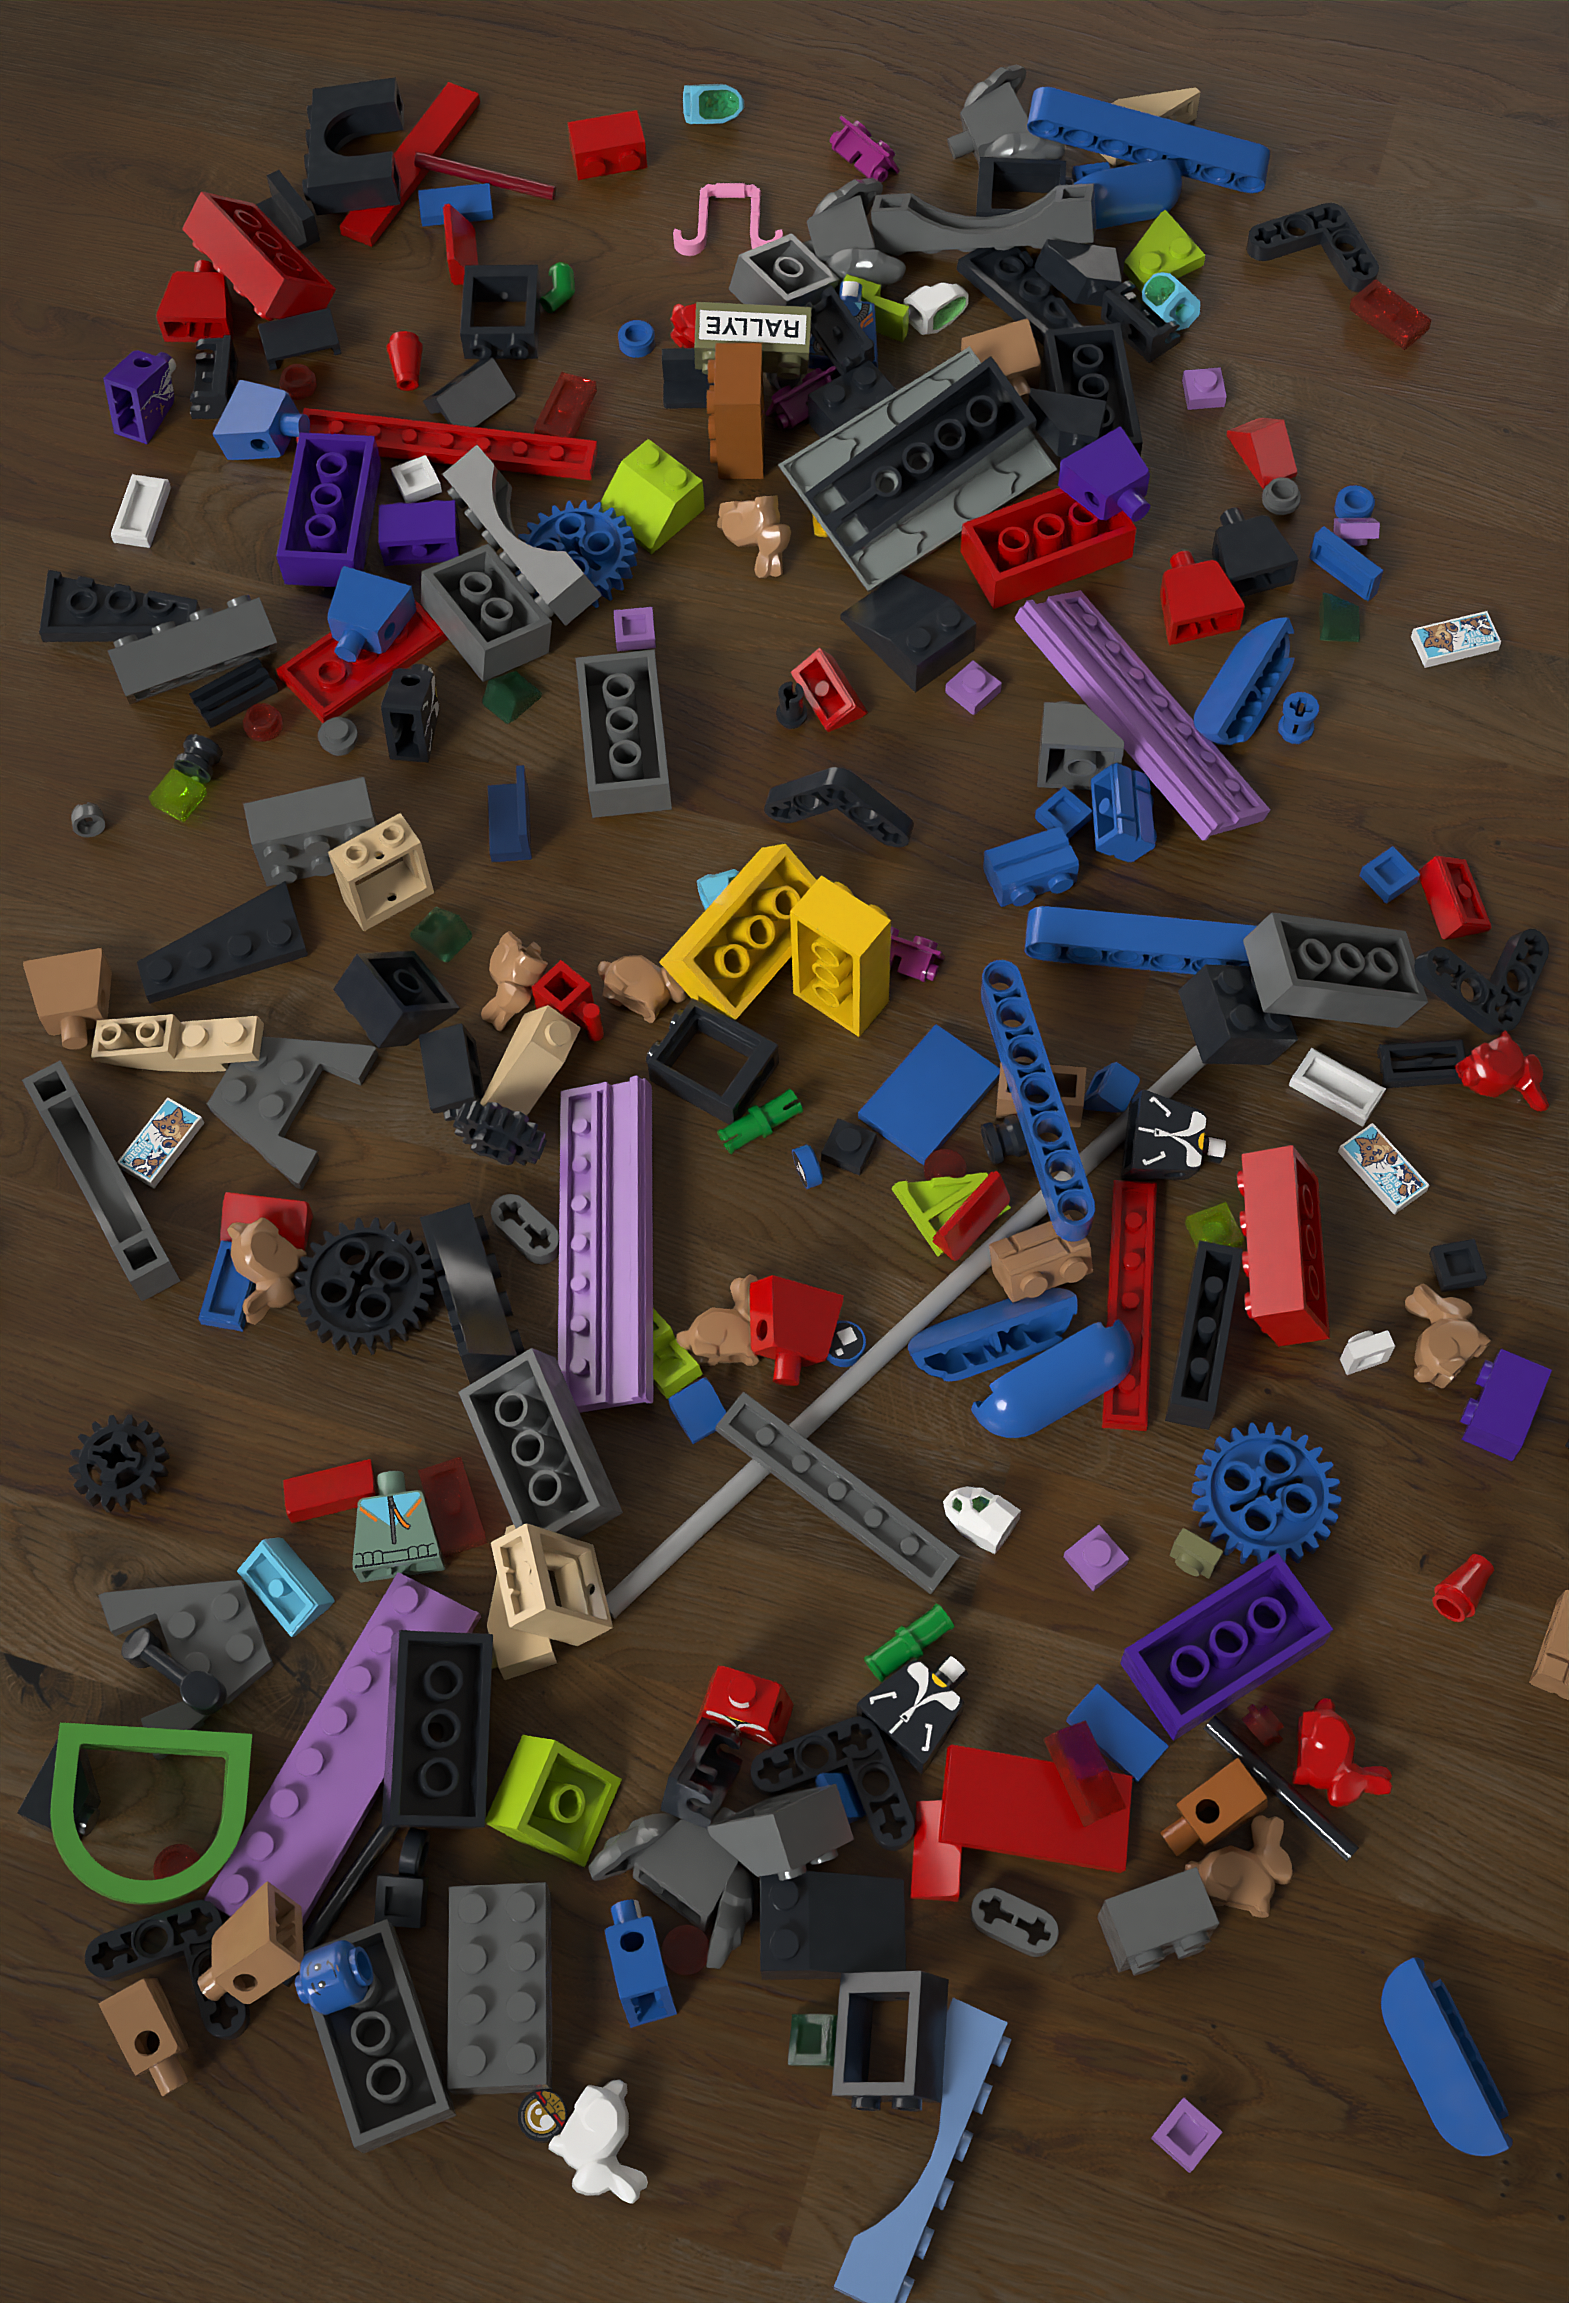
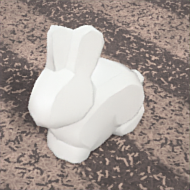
M619 2079L608 2082L603 2088L594 2085H588L576 2102L575 2110L561 2134L554 2136L550 2142L549 2150L562 2156L569 2166L577 2170L572 2180V2187L576 2192L584 2195H600L611 2190L620 2199L633 2204L639 2199L640 2191L647 2187L648 2181L641 2171L621 2165L616 2158L617 2153L629 2135V2113L624 2101V2097L628 2092L627 2084Z

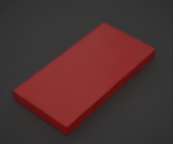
M415 600L417 608L415 614L385 653L377 654L362 649L355 662H347L336 655L335 648L338 641L329 632L277 668L276 671L278 677L324 723L331 718L339 717L389 682L395 669L409 668L446 642L448 637L429 613Z
M951 1744L947 1747L938 1842L1122 1873L1126 1871L1132 1776Z

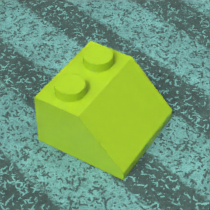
M647 439L621 461L601 500L604 512L612 507L617 517L623 515L627 526L632 528L635 542L650 554H653L705 509L703 480L651 440Z
M522 1735L485 1819V1823L518 1842L577 1866L585 1867L622 1779L556 1740Z

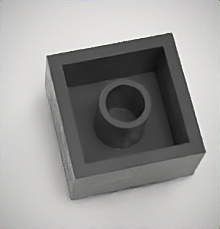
M1197 1867L1106 1899L1097 1917L1118 1972L1131 1968L1134 1976L1159 1967L1161 1965L1159 1961L1171 1953L1176 1952L1178 1959H1183L1205 1950L1204 1945L1211 1941L1210 1936L1219 1925Z

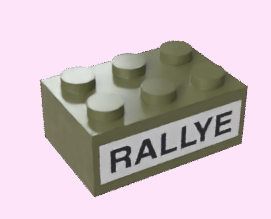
M696 302L695 369L702 370V373L708 375V359H715L716 343H762L763 373H777V376L783 379H797L800 377V374L807 375L811 307Z

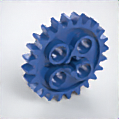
M583 500L579 508L574 509L571 501H567L564 511H560L554 505L552 506L553 515L548 517L540 512L538 516L541 523L538 525L530 522L527 523L530 534H519V540L540 549L566 551L601 596L610 601L613 599L610 591L612 588L624 590L621 578L632 579L633 575L630 567L637 566L635 553L638 552L631 526H627L623 515L616 516L614 508L611 507L604 512L601 502H598L592 509H589L587 501ZM519 569L515 573L516 577L522 573ZM537 591L533 594L534 599L540 595ZM598 599L592 603L595 608L599 607Z
M1272 1422L1268 1423L1265 1432L1259 1434L1254 1423L1249 1424L1246 1436H1243L1236 1427L1232 1428L1229 1435L1231 1443L1219 1436L1214 1444L1217 1452L1206 1449L1202 1459L1207 1465H1197L1194 1474L1203 1480L1194 1482L1191 1489L1192 1493L1203 1496L1195 1500L1192 1507L1193 1511L1206 1512L1200 1519L1199 1527L1207 1528L1213 1526L1214 1530L1209 1542L1212 1544L1224 1539L1227 1543L1223 1554L1227 1556L1235 1549L1240 1550V1563L1243 1565L1248 1561L1250 1555L1257 1556V1563L1259 1565L1276 1553H1279L1284 1562L1286 1554H1289L1292 1560L1300 1563L1303 1558L1302 1547L1311 1554H1314L1319 1547L1316 1538L1326 1541L1331 1531L1325 1525H1335L1338 1519V1515L1330 1509L1338 1508L1341 1497L1330 1493L1337 1489L1340 1481L1335 1478H1326L1333 1467V1463L1324 1462L1319 1464L1317 1460L1323 1449L1317 1447L1308 1451L1305 1448L1308 1440L1306 1434L1296 1442L1291 1440L1292 1432L1289 1426L1286 1427L1281 1436L1275 1435ZM1271 1459L1280 1461L1285 1466L1286 1472L1281 1474L1271 1472L1266 1467L1265 1461ZM1232 1476L1238 1477L1245 1483L1246 1489L1234 1491L1225 1484L1224 1479ZM1295 1478H1299L1302 1480L1301 1484L1296 1483L1291 1484L1289 1486H1285L1288 1483V1481L1293 1480ZM1259 1489H1262L1265 1495L1256 1498ZM1276 1491L1273 1500L1270 1501L1269 1497L1266 1494H1271ZM1298 1499L1306 1505L1307 1512L1302 1514L1294 1513L1287 1507L1286 1500ZM1247 1504L1237 1512L1230 1510V1506ZM1257 1516L1263 1519L1267 1529L1264 1531H1254L1246 1524L1245 1518Z

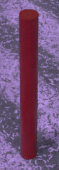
M417 152L415 156V167L483 184L489 183L491 186L551 201L555 197L556 186L420 152Z

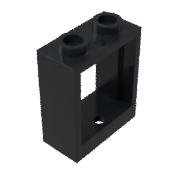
M980 157L976 217L1003 215L1017 211L1014 209L991 208L992 191L1049 193L1057 185H1072L1073 177L1066 176V161Z
M465 265L460 327L464 359H538L540 298L542 292L538 265ZM475 302H527L525 326L474 327Z
M692 998L685 1010L679 1009L674 1014L669 1025V1032L662 1042L657 1040L652 1045L647 1054L646 1062L651 1082L730 1125L742 1118L779 1064L778 1044ZM698 1030L748 1057V1060L723 1096L671 1069Z
M923 1971L841 1973L832 2095L852 2100L851 2108L862 2111H881V2102H892V2109L914 2112L922 2111V2102L942 2103L949 1979ZM909 2000L904 2082H868L873 2001Z

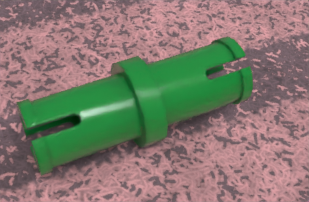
M789 1088L786 1092L761 1107L754 1105L748 1109L749 1114L727 1127L719 1129L717 1133L721 1141H726L738 1134L723 1144L726 1150L733 1154L737 1149L761 1135L766 1138L773 1133V1128L798 1113H802L803 1108L800 1102H794L783 1109L784 1106L798 1099L794 1092Z
M936 1603L932 1609L905 1628L901 1625L894 1630L896 1636L863 1659L874 1676L880 1682H883L887 1676L911 1658L918 1660L924 1655L923 1649L947 1631L955 1628L943 1608Z

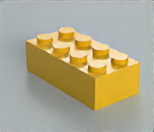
M786 844L762 847L659 963L691 999L694 998L730 1019L736 1020L792 956L790 911L817 880Z
M821 875L790 911L793 994L860 1037L889 1002L891 920L878 906L873 904L868 906L856 898L844 884L840 882L833 883Z

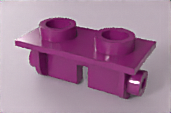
M840 116L844 128L841 132H834L830 138L833 151L850 164L861 154L862 156L854 164L855 168L867 178H874L881 183L887 178L889 168L897 174L900 172L893 160L896 154L884 141L879 140L878 143H875L870 139L871 133L859 121L856 120L852 124L845 117Z
M832 366L823 372L820 368H817L808 373L801 380L803 383L792 389L788 385L777 391L771 397L773 401L765 413L767 417L776 412L775 421L781 430L785 428L791 430L808 419V394L831 382V376L836 367Z
M891 927L890 970L895 956H899L902 959L897 970L898 973L918 979L921 982H926L927 979L934 981L939 970V966L933 964L935 957L941 960L945 959L944 954L936 950L938 943L916 935L913 942L898 937L900 930Z

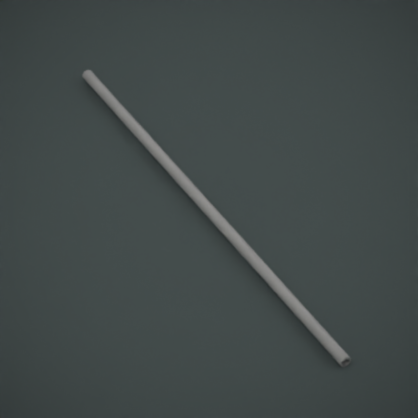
M1195 1045L1147 1091L1166 1098L1173 1096L1206 1065L1202 1063L1197 1046ZM1129 1108L1079 1153L1086 1176L1125 1141ZM1060 1171L1054 1177L1058 1181H1067L1072 1178L1064 1171ZM1040 1190L788 1426L805 1439L818 1429L899 1353L916 1334L931 1323L991 1266L989 1250L991 1243L1031 1229L1048 1213L1042 1191ZM753 1459L747 1463L606 1595L610 1616L615 1619L771 1472Z

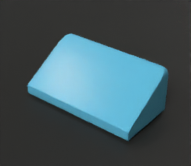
M280 1537L263 1539L237 1570L239 1575L291 1637L300 1633L335 1602L334 1598L287 1542Z

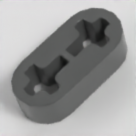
M507 1194L496 1199L491 1208V1217L497 1232L534 1264L543 1265L555 1260L559 1255V1234L554 1225L519 1195ZM508 1210L514 1213L518 1210L522 1225L519 1226L512 1219L505 1221L503 1212ZM532 1232L541 1240L548 1236L549 1247L545 1249L542 1246H538L534 1249L533 1240L529 1234Z
M996 1888L984 1889L973 1900L970 1912L971 1921L975 1928L984 1935L1032 1957L1044 1956L1055 1946L1059 1933L1058 1926L1053 1916L1048 1912ZM992 1900H996L1001 1903L1000 1912L1013 1920L1010 1924L1000 1918H995L992 1924L986 1923L984 1921L985 1912L979 1909V1906L981 1904L989 1906ZM1036 1921L1045 1924L1043 1932L1049 1936V1940L1040 1939L1036 1946L1031 1945L1027 1942L1029 1934L1025 1930L1016 1927L1017 1922L1029 1927H1033Z

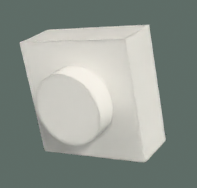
M426 455L391 468L393 479L406 503H414L442 492L440 482Z
M1388 1330L1375 1335L1372 1331H1365L1348 1340L1340 1361L1346 1374L1349 1375L1388 1362L1395 1344Z

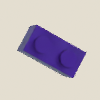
M455 500L379 505V546L384 566L439 563L460 556V523Z
M1500 1349L1493 1362L1485 1359L1475 1382L1476 1385L1482 1387L1477 1400L1469 1398L1460 1419L1461 1423L1467 1425L1461 1440L1513 1461L1522 1448L1552 1370L1503 1349Z

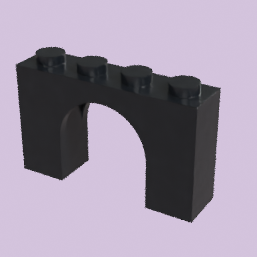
M396 77L313 89L312 104L307 105V114L311 125L310 129H306V142L309 153L304 154L307 179H303L302 185L306 201H312L316 215L400 205L401 176L393 151L361 156H342L337 154L345 144L355 138L403 130L404 103Z

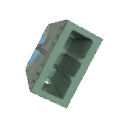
M388 1471L377 1476L379 1496L362 1498L358 1502L352 1564L353 1571L360 1583L395 1578L397 1572L409 1576L445 1570V1562L423 1492L420 1490L406 1492L405 1476L401 1471Z

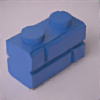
M1115 763L1091 778L1096 851L1109 856L1114 855L1115 858L1129 863L1134 862L1154 849L1157 833L1153 825L1152 807L1154 799L1150 794L1149 777L1144 773L1136 770L1131 771V768Z
M1058 826L984 851L983 869L1000 907L1012 903L1014 906H1023L1030 903L1036 895L1048 891L1058 894L1068 890L1074 882H1077L1079 863L1072 847L1069 845V840L1062 826Z

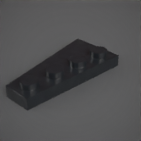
M1018 246L1008 250H997L994 247L978 248L959 258L957 271L1013 320L1017 322L1028 319L1033 337L1043 346L1045 330L1082 327L1061 298L1054 297L1050 291V282L1044 277L1039 276L1032 267L1034 261L1027 251L1021 252Z
M48 570L39 634L43 642H115L130 635H136L139 640L153 635L151 629L160 624L174 621L175 625L179 626L190 622L189 615L200 611V607L195 599L151 590L145 594L132 591L131 587L115 583V586L111 587L96 584L92 578L78 576L76 580L63 577L61 572Z
M284 881L137 961L146 997L151 1004L307 957L308 953L291 897Z

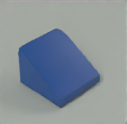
M1111 1063L1095 1073L1084 1095L1083 1108L1085 1110L1123 1112L1126 1110L1140 1082V1078L1119 1063Z
M707 1377L700 1379L669 1398L670 1409L692 1444L714 1433L716 1425L726 1414Z
M822 1773L817 1775V1779H815L816 1788L832 1784L837 1785L849 1824L864 1817V1811L848 1774Z

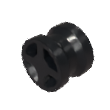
M190 734L183 743L184 752L177 755L173 765L175 770L183 777L193 782L206 784L210 782L214 773L212 767L214 764L219 763L223 751L211 739L197 734Z
M1015 1115L1005 1117L1003 1122L999 1124L991 1122L981 1124L983 1144L993 1165L1002 1163L1004 1158L1010 1155L1016 1157L1027 1155L1026 1140L1021 1124Z

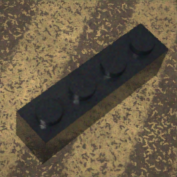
M1199 1240L1193 1260L1165 1421L1206 1430L1210 1428L1216 1410L1243 1252L1241 1248Z

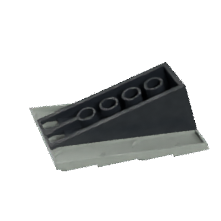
M970 346L779 464V468L868 592L882 586L962 533V523L1001 509L1057 472V468L1035 439L1036 418L992 356L981 363Z

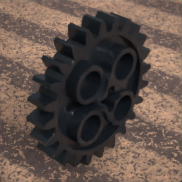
M357 1218L355 1229L350 1231L341 1222L339 1223L340 1235L334 1237L325 1230L323 1234L327 1243L321 1246L312 1242L310 1247L315 1255L314 1258L301 1257L300 1259L303 1268L307 1271L295 1273L297 1283L302 1286L294 1290L297 1301L302 1302L297 1306L301 1317H308L305 1323L310 1332L318 1329L317 1336L320 1342L325 1343L332 1338V1344L336 1351H340L348 1342L353 1355H357L361 1344H366L371 1355L376 1352L377 1343L382 1341L389 1350H392V1337L397 1335L402 1340L408 1341L409 1338L405 1328L411 1326L420 1330L422 1325L417 1314H431L430 1306L425 1301L436 1298L435 1289L430 1286V1284L437 1282L434 1270L429 1269L433 1266L430 1254H423L425 1248L421 1240L412 1243L414 1238L411 1230L406 1229L398 1235V1227L394 1221L383 1230L379 1218H374L370 1228H365L361 1218ZM380 1253L384 1254L377 1260L375 1264V1259L377 1255ZM360 1254L365 1256L362 1262L356 1265L346 1264L348 1259L354 1255ZM391 1270H404V1273L397 1279H385V1276ZM335 1292L346 1293V1296L339 1302H327L328 1298ZM382 1306L386 1308L383 1314L378 1317L371 1318L366 1316L369 1310L374 1307ZM355 1309L357 1310L353 1318H347Z

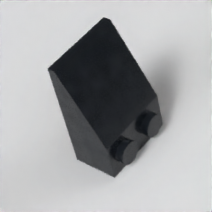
M898 574L840 614V619L915 693L975 651L977 623L951 598L902 574Z
M807 1871L797 1877L781 1881L778 1874L760 1876V1972L762 1980L840 1979L841 1973L906 1971L904 1879Z

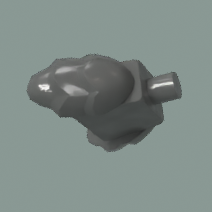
M1017 64L1009 67H1000L985 81L977 83L972 88L965 101L964 108L960 112L963 132L947 138V143L954 159L973 152L978 164L980 157L1061 160L1066 149L1065 144L1037 137L1027 129L1028 117L1016 96L1026 78L1027 71L1024 67Z
M874 178L854 179L838 191L828 193L816 207L813 216L807 220L811 240L802 243L839 278L837 285L839 287L844 282L846 274L879 284L881 289L890 284L900 281L906 271V266L903 262L894 257L887 256L879 250H875L866 216L873 206L876 195H881L883 185Z
M723 1807L714 1818L712 1824L735 1814V1812ZM667 1813L644 1816L634 1820L627 1830L608 1839L603 1850L588 1867L594 1881L620 1875L634 1868L633 1878L703 1932L707 1930L718 1910L707 1955V1968L720 1969L728 1960L731 1952L741 1946L746 1923L752 1918L754 1912L755 1893L753 1881L748 1869L710 1836L708 1829Z

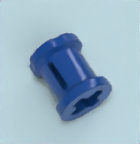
M1296 692L1286 697L1283 703L1284 715L1278 723V732L1285 741L1291 744H1301L1311 738L1314 731L1313 721L1319 713V704L1312 695L1305 692ZM1301 703L1304 704L1302 712L1298 711ZM1295 724L1298 725L1297 733H1293Z

